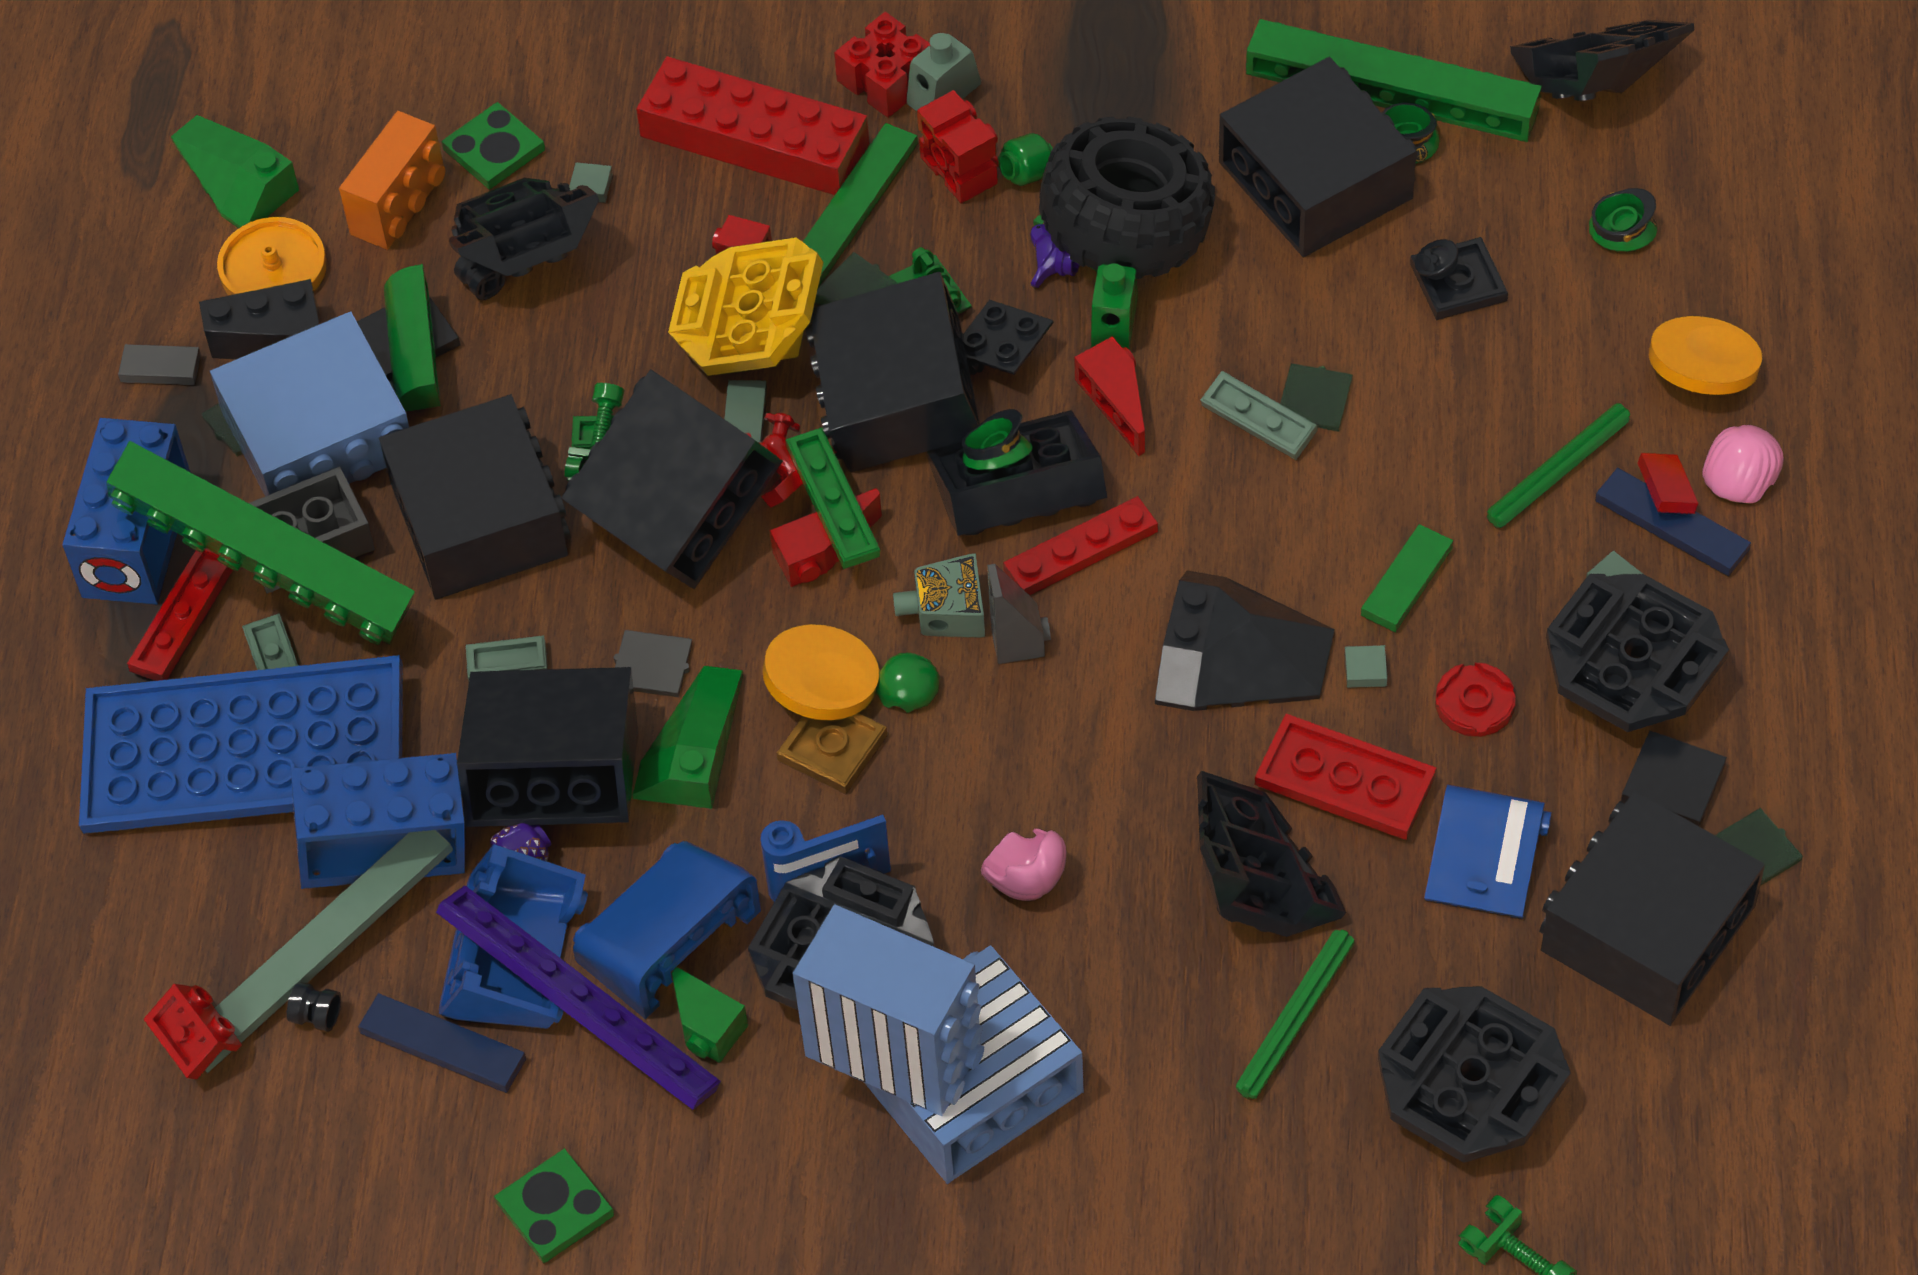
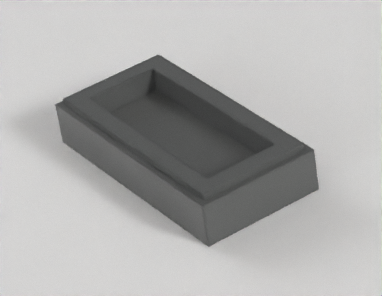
M125 344L118 373L120 382L195 385L201 358L199 347Z

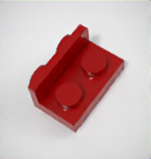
M174 983L143 1020L186 1078L198 1079L222 1050L237 1052L242 1043L234 1034L235 1028L233 1024L221 1016L211 1004L213 999L205 989L197 985L192 987Z

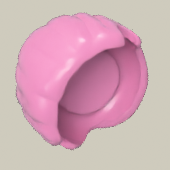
M1742 425L1739 427H1729L1715 438L1710 447L1702 471L1704 482L1718 497L1733 502L1755 503L1762 498L1768 487L1776 482L1783 466V452L1778 441L1769 432L1757 426Z
M1034 829L1033 832L1036 836L1030 839L1024 838L1015 832L1007 834L984 860L981 874L992 886L1013 899L1030 901L1041 898L1049 893L1057 884L1066 864V845L1063 838L1055 831L1050 830L1046 832L1041 829Z

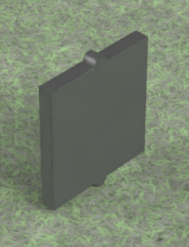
M625 630L619 653L614 655L615 668L631 667L633 688L636 692L679 697L684 675L690 671L688 660L693 644L692 639Z

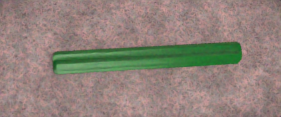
M1616 403L1492 505L1487 511L1488 521L1493 523L1496 528L1505 526L1625 426L1630 420V411L1624 408L1621 403Z
M1342 929L1332 932L1236 1083V1090L1243 1097L1256 1099L1354 946L1355 940L1347 931Z

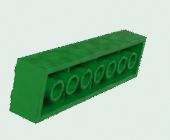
M132 441L128 442L106 481L108 497L113 499L111 505L129 515H133L134 511L148 517L147 524L165 534L172 530L184 536L182 542L192 549L204 552L205 548L220 555L217 560L223 565L235 571H239L240 567H243L254 573L253 579L259 584L274 590L276 585L290 592L288 598L306 608L313 604L325 610L323 615L325 618L343 627L347 622L361 629L359 635L371 643L380 645L381 641H384L390 645L412 604L415 591Z

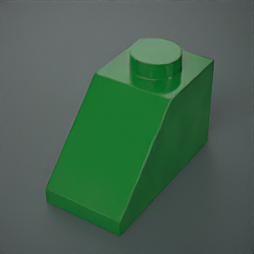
M676 967L672 972L685 1044L696 1056L700 1058L708 1056L720 1063L748 1027L745 1005Z

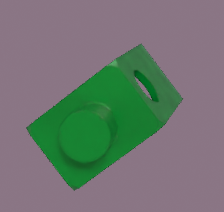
M1115 263L1098 266L1092 301L1091 348L1113 336L1122 348L1127 347L1130 350L1138 299L1137 271L1135 268ZM1109 313L1118 316L1120 319L1119 323L1115 325L1107 324Z

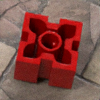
M883 12L865 27V38L854 36L834 52L837 81L857 96L865 91L868 104L889 118L907 103L910 63L913 58L930 46V43L918 34L907 37L906 26L887 12Z
M952 90L917 109L918 129L923 134V137L919 138L920 158L936 176L940 174L944 178L945 186L961 204L998 184L997 134L990 124H984L980 118H977L975 108L968 100L964 101L955 90Z

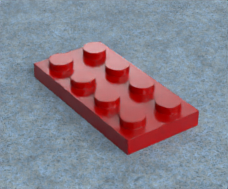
M1285 714L1255 775V785L1407 840L1436 777L1437 767Z

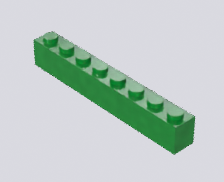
M1259 19L1246 52V74L1276 82H1282L1330 56L1339 67H1344L1348 71L1352 81L1361 91L1364 90L1370 95L1375 106L1387 108L1397 103H1416L1433 113L1437 121L1528 142L1539 112L1542 88L1540 85L1494 75L1489 72L1468 69L1455 64L1426 59L1417 55L1401 53L1384 47L1359 43L1350 39L1338 38L1313 30L1292 27L1279 22Z

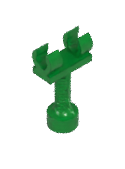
M596 383L594 385L592 401L598 404L599 408L591 448L598 441H601L609 430L612 410L622 406L625 390L620 386L610 383ZM569 447L564 474L565 477H568L567 481L582 469L588 460L591 448Z
M1495 1195L1486 1205L1488 1208L1485 1212L1486 1216L1499 1226L1490 1237L1487 1238L1481 1230L1473 1225H1468L1459 1235L1462 1238L1458 1242L1460 1247L1469 1255L1477 1257L1478 1261L1483 1265L1500 1248H1503L1538 1275H1577V1270L1565 1261L1560 1260L1556 1264H1550V1261H1547L1546 1258L1543 1259V1256H1540L1539 1253L1533 1251L1528 1245L1526 1246L1521 1240L1519 1241L1514 1235L1512 1236L1522 1224V1211L1517 1207L1514 1208L1505 1198L1499 1195Z

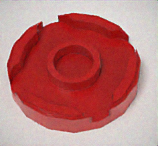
M1475 662L1474 666L1468 665L1464 667V664H1460L1451 668L1440 679L1436 687L1435 708L1440 719L1453 731L1465 736L1482 737L1490 735L1506 726L1514 714L1516 697L1513 691L1514 686L1510 678L1494 666Z

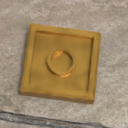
M859 713L839 720H817L803 716L777 751V760L846 794L888 735L887 727Z

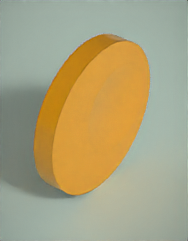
M286 217L262 218L240 227L224 242L217 259V269L221 284L228 295L311 279L313 290L315 291L321 284L327 268L326 254L318 234L305 223Z
M1701 316L1679 317L1662 323L1652 335L1648 354L1651 365L1664 379L1683 389L1709 395L1732 394L1748 388L1756 381L1762 362L1761 349L1748 333L1728 322Z
M801 625L780 633L770 643L763 663V680L774 699L788 710L817 720H839L851 717L869 705L876 692L879 680V667L871 650L854 635L826 625Z

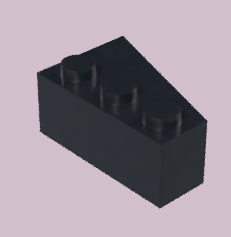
M311 279L199 302L203 328L212 358L239 359L321 324Z

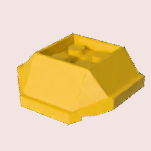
M797 237L729 247L711 257L701 267L694 266L682 273L668 333L707 376L776 367L780 360L796 358L799 355L804 330L811 321L823 260L812 248L810 249Z

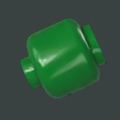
M1035 133L1013 138L1004 143L998 156L1000 172L1007 180L1019 186L1042 180L1053 147L1043 137Z

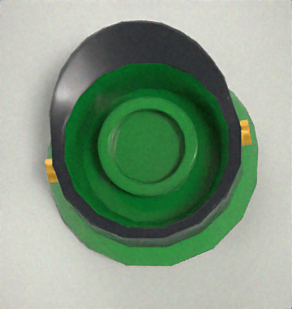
M1407 102L1393 104L1385 108L1382 114H1387L1404 138H1409L1414 143L1417 150L1416 164L1429 159L1436 153L1440 139L1436 129L1437 120L1433 113L1421 105Z
M1628 188L1602 197L1592 210V216L1589 220L1590 235L1596 243L1614 251H1632L1648 245L1657 234V223L1653 217L1656 210V199L1649 191L1641 188Z
M1015 409L1003 410L988 417L976 428L968 432L962 439L964 450L963 463L967 467L979 471H992L1008 467L1024 459L1032 451V445L1018 430L1022 421V414Z

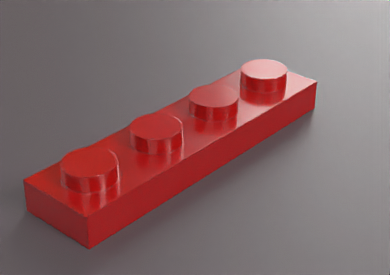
M1137 496L1004 561L1003 570L1027 594L1032 595L1157 533L1158 522Z
M205 548L204 552L195 550L127 662L130 672L155 681L167 680L233 571V569L217 560L220 555Z

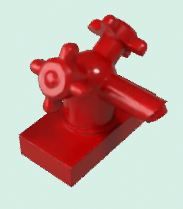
M784 413L765 414L764 419L773 424L771 434L766 436L762 442H759L783 460L776 471L779 475V480L761 496L770 508L785 501L803 484L786 447L788 429L799 432L800 425L795 423L790 415Z

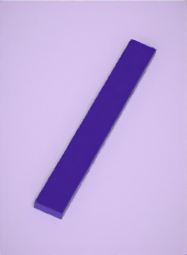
M463 886L440 902L436 911L438 915L689 1108L694 1110L717 1091L721 1082L718 1078L467 886Z

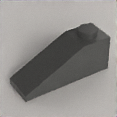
M996 564L987 565L991 633L998 664L1045 657L1044 641L1051 640L1047 616L1040 617L1037 602Z

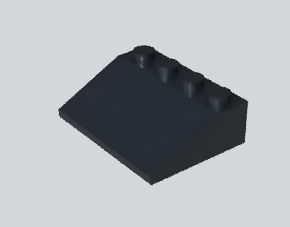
M1072 410L1022 422L1018 428L1019 433L1031 443L1032 451L1024 459L1005 468L979 471L967 467L963 463L964 450L962 442L926 451V456L948 518L958 536L963 534L977 535L987 528L999 525L1012 526L1020 523L1022 519L1038 515L1051 516L1058 513L1061 509L1073 506L1086 507L1094 504L1097 500L1108 498L1101 456Z

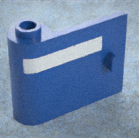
M1447 785L1424 900L1522 919L1539 835L1547 836L1552 812L1544 811L1545 802Z
M884 815L808 841L804 840L800 829L794 823L784 820L770 823L761 833L760 841L768 894L774 902L787 881L806 872L825 867V863L840 856L883 874L891 872L887 827Z

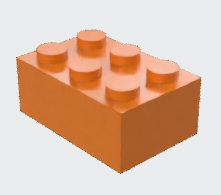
M397 110L339 187L350 235L388 250L396 238H400L404 234L407 223L416 212L421 211L427 196L435 186L437 187L441 184L445 176V167L435 125Z

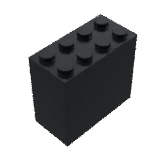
M1330 56L1219 115V163L1303 258L1413 199L1417 157L1414 143L1409 138H1404L1395 128L1392 119L1387 114H1382L1373 104L1370 95L1364 90L1361 91L1352 81L1348 71L1344 67H1339Z
M941 272L813 307L811 324L805 329L811 348L815 347L816 355H812L810 358L816 378L820 377L821 385L816 386L818 401L821 408L826 409V416L821 417V423L827 439L831 438L837 460L843 459L850 473L962 442L964 436L980 424L966 348L963 342L960 317Z
M650 369L647 375L636 383L633 395L624 408L614 415L611 427L602 440L598 441L591 448L588 460L579 473L571 477L566 486V492L561 498L658 567L692 589H695L783 460Z
M512 394L378 437L391 487L435 600L568 556L565 540L571 539V534L565 520L567 514L560 494L555 495L552 488L555 485L548 465L543 466L540 459L543 458L537 437H531L528 430L531 429L526 410L524 406L517 408Z
M631 667L470 672L457 758L465 826H514L520 823L554 825L629 822L638 735Z
M1634 791L1626 803L1619 801L1614 807L1608 820L1610 824L1604 833L1598 830L1588 844V854L1582 862L1576 860L1571 865L1565 876L1566 884L1561 891L1553 890L1548 896L1542 909L1546 913V917L1539 930L1543 934L1541 951L1671 1026L1755 908L1765 863Z

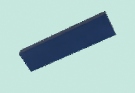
M1618 467L1596 493V502L1728 577L1750 550L1751 542L1696 511L1695 514L1658 512L1646 483Z
M379 993L358 1026L360 1034L505 1093L508 1092L526 1061L525 1052Z

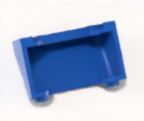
M682 841L678 844L673 843L666 848L657 863L591 923H585L577 930L573 938L575 943L573 946L575 961L646 1019L660 1006L659 1001L654 996L661 983L668 987L673 982L671 971L721 924L726 923L729 927H732L736 923V916L748 924L761 912L757 880L743 867L688 841Z
M495 844L492 845L475 867L466 885L558 957H561L567 923L574 914L580 915L582 913L588 895L587 891L583 890L586 874ZM456 928L439 1004L440 1015L462 1021L545 1029L549 1028L554 1022L558 1023L564 1013L561 1008Z

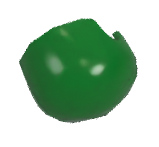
M898 653L889 658L880 670L876 693L885 707L897 706L909 713L914 709L928 706L938 693L940 676L937 668L929 659L915 653Z

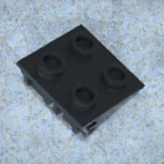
M989 299L963 333V342L966 348L971 375L982 372L985 365L1015 375L1052 326L1053 320Z

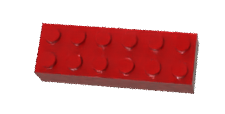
M666 56L636 108L640 137L832 195L838 192L870 144L867 115Z

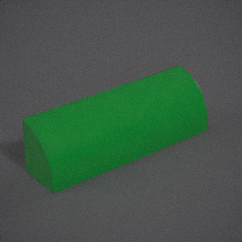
M423 264L409 266L392 274L384 285L393 390L405 412L441 406L429 287Z

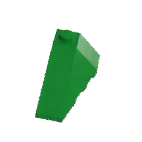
M196 115L171 136L172 142L189 168L194 171L200 180L201 186L215 203L220 215L238 229L252 221L267 218L299 191L292 161L263 142L199 115Z
M703 666L642 758L633 791V799L713 808L742 683L743 670Z

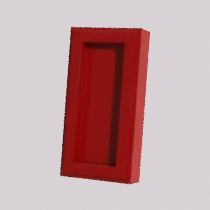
M1641 453L1637 464L1657 511L1662 513L1695 514L1698 501L1678 455Z

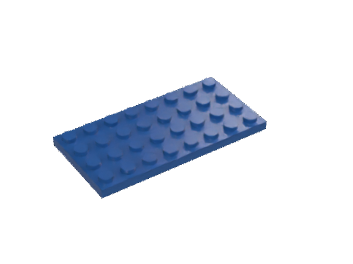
M400 655L86 688L79 827L82 833L294 812L291 768L402 758L403 663Z

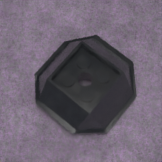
M1589 574L1547 628L1546 633L1558 694L1626 732L1686 715L1726 661L1729 652L1713 611L1644 574H1619L1613 576Z
M841 856L825 863V867L806 872L787 881L748 947L749 957L765 996L798 1010L793 972L834 904L935 947L915 886Z
M1482 986L1457 987L1441 990V988H1424L1378 1050V1062L1390 1119L1463 1163L1525 1145L1568 1084L1571 1074L1554 1027ZM1468 1074H1474L1479 1076L1481 1079L1478 1081H1470L1464 1078L1463 1076Z

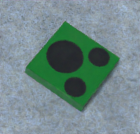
M498 102L441 141L443 150L489 190L545 151L544 141Z
M565 1148L494 1195L497 1205L543 1264L614 1216L612 1207Z

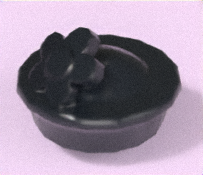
M1447 239L1436 240L1427 244L1416 255L1414 261L1415 270L1420 275H1424L1432 280L1447 277L1458 264L1457 245Z

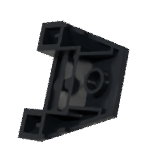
M1645 20L1606 27V31L1585 34L1584 31L1573 33V38L1565 40L1553 39L1551 37L1510 46L1512 56L1531 84L1542 86L1541 92L1552 93V98L1555 99L1574 96L1575 101H1583L1596 98V92L1598 91L1622 94L1695 29L1694 23Z
M524 177L457 204L454 215L456 225L452 226L453 236L449 238V243L455 252L466 259L506 276H523L531 272L534 265L544 261L547 263L560 261L568 256L567 252L577 249L599 202L597 193L588 186L580 185L576 189L570 190L568 183L561 182L558 184V188H552L547 180Z
M1187 570L1178 583L1163 643L1155 704L1190 711L1207 710L1208 705L1231 703V707H1242L1245 702L1269 700V704L1320 699L1335 629L1227 577Z
M1201 771L1198 774L1200 852L1208 885L1221 917L1230 922L1237 921L1253 926L1262 932H1272L1287 937L1341 919L1346 914L1334 884L1327 875H1322V877L1317 875L1309 864L1313 857L1306 847H1302L1299 850L1288 834L1292 827L1266 792L1205 771Z

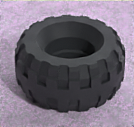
M1114 116L1099 118L1095 123L1085 122L1075 127L1072 133L1065 135L1061 142L1057 143L1052 149L1041 183L1039 211L1046 231L1051 234V241L1061 252L1066 251L1070 254V259L1082 267L1088 266L1098 271V266L1102 264L1109 265L1115 263L1135 268L1137 279H1142L1145 275L1157 277L1169 273L1171 267H1180L1197 252L1199 243H1203L1214 207L1215 186L1211 185L1212 174L1208 169V163L1203 154L1195 152L1194 144L1184 136L1174 134L1169 127L1157 122L1156 124L1144 122L1142 118L1127 117V119H1115Z

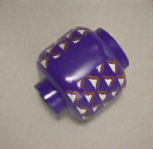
M525 823L505 826L493 835L490 841L491 847L495 844L546 862L549 859L548 848L552 846L549 838L539 825Z

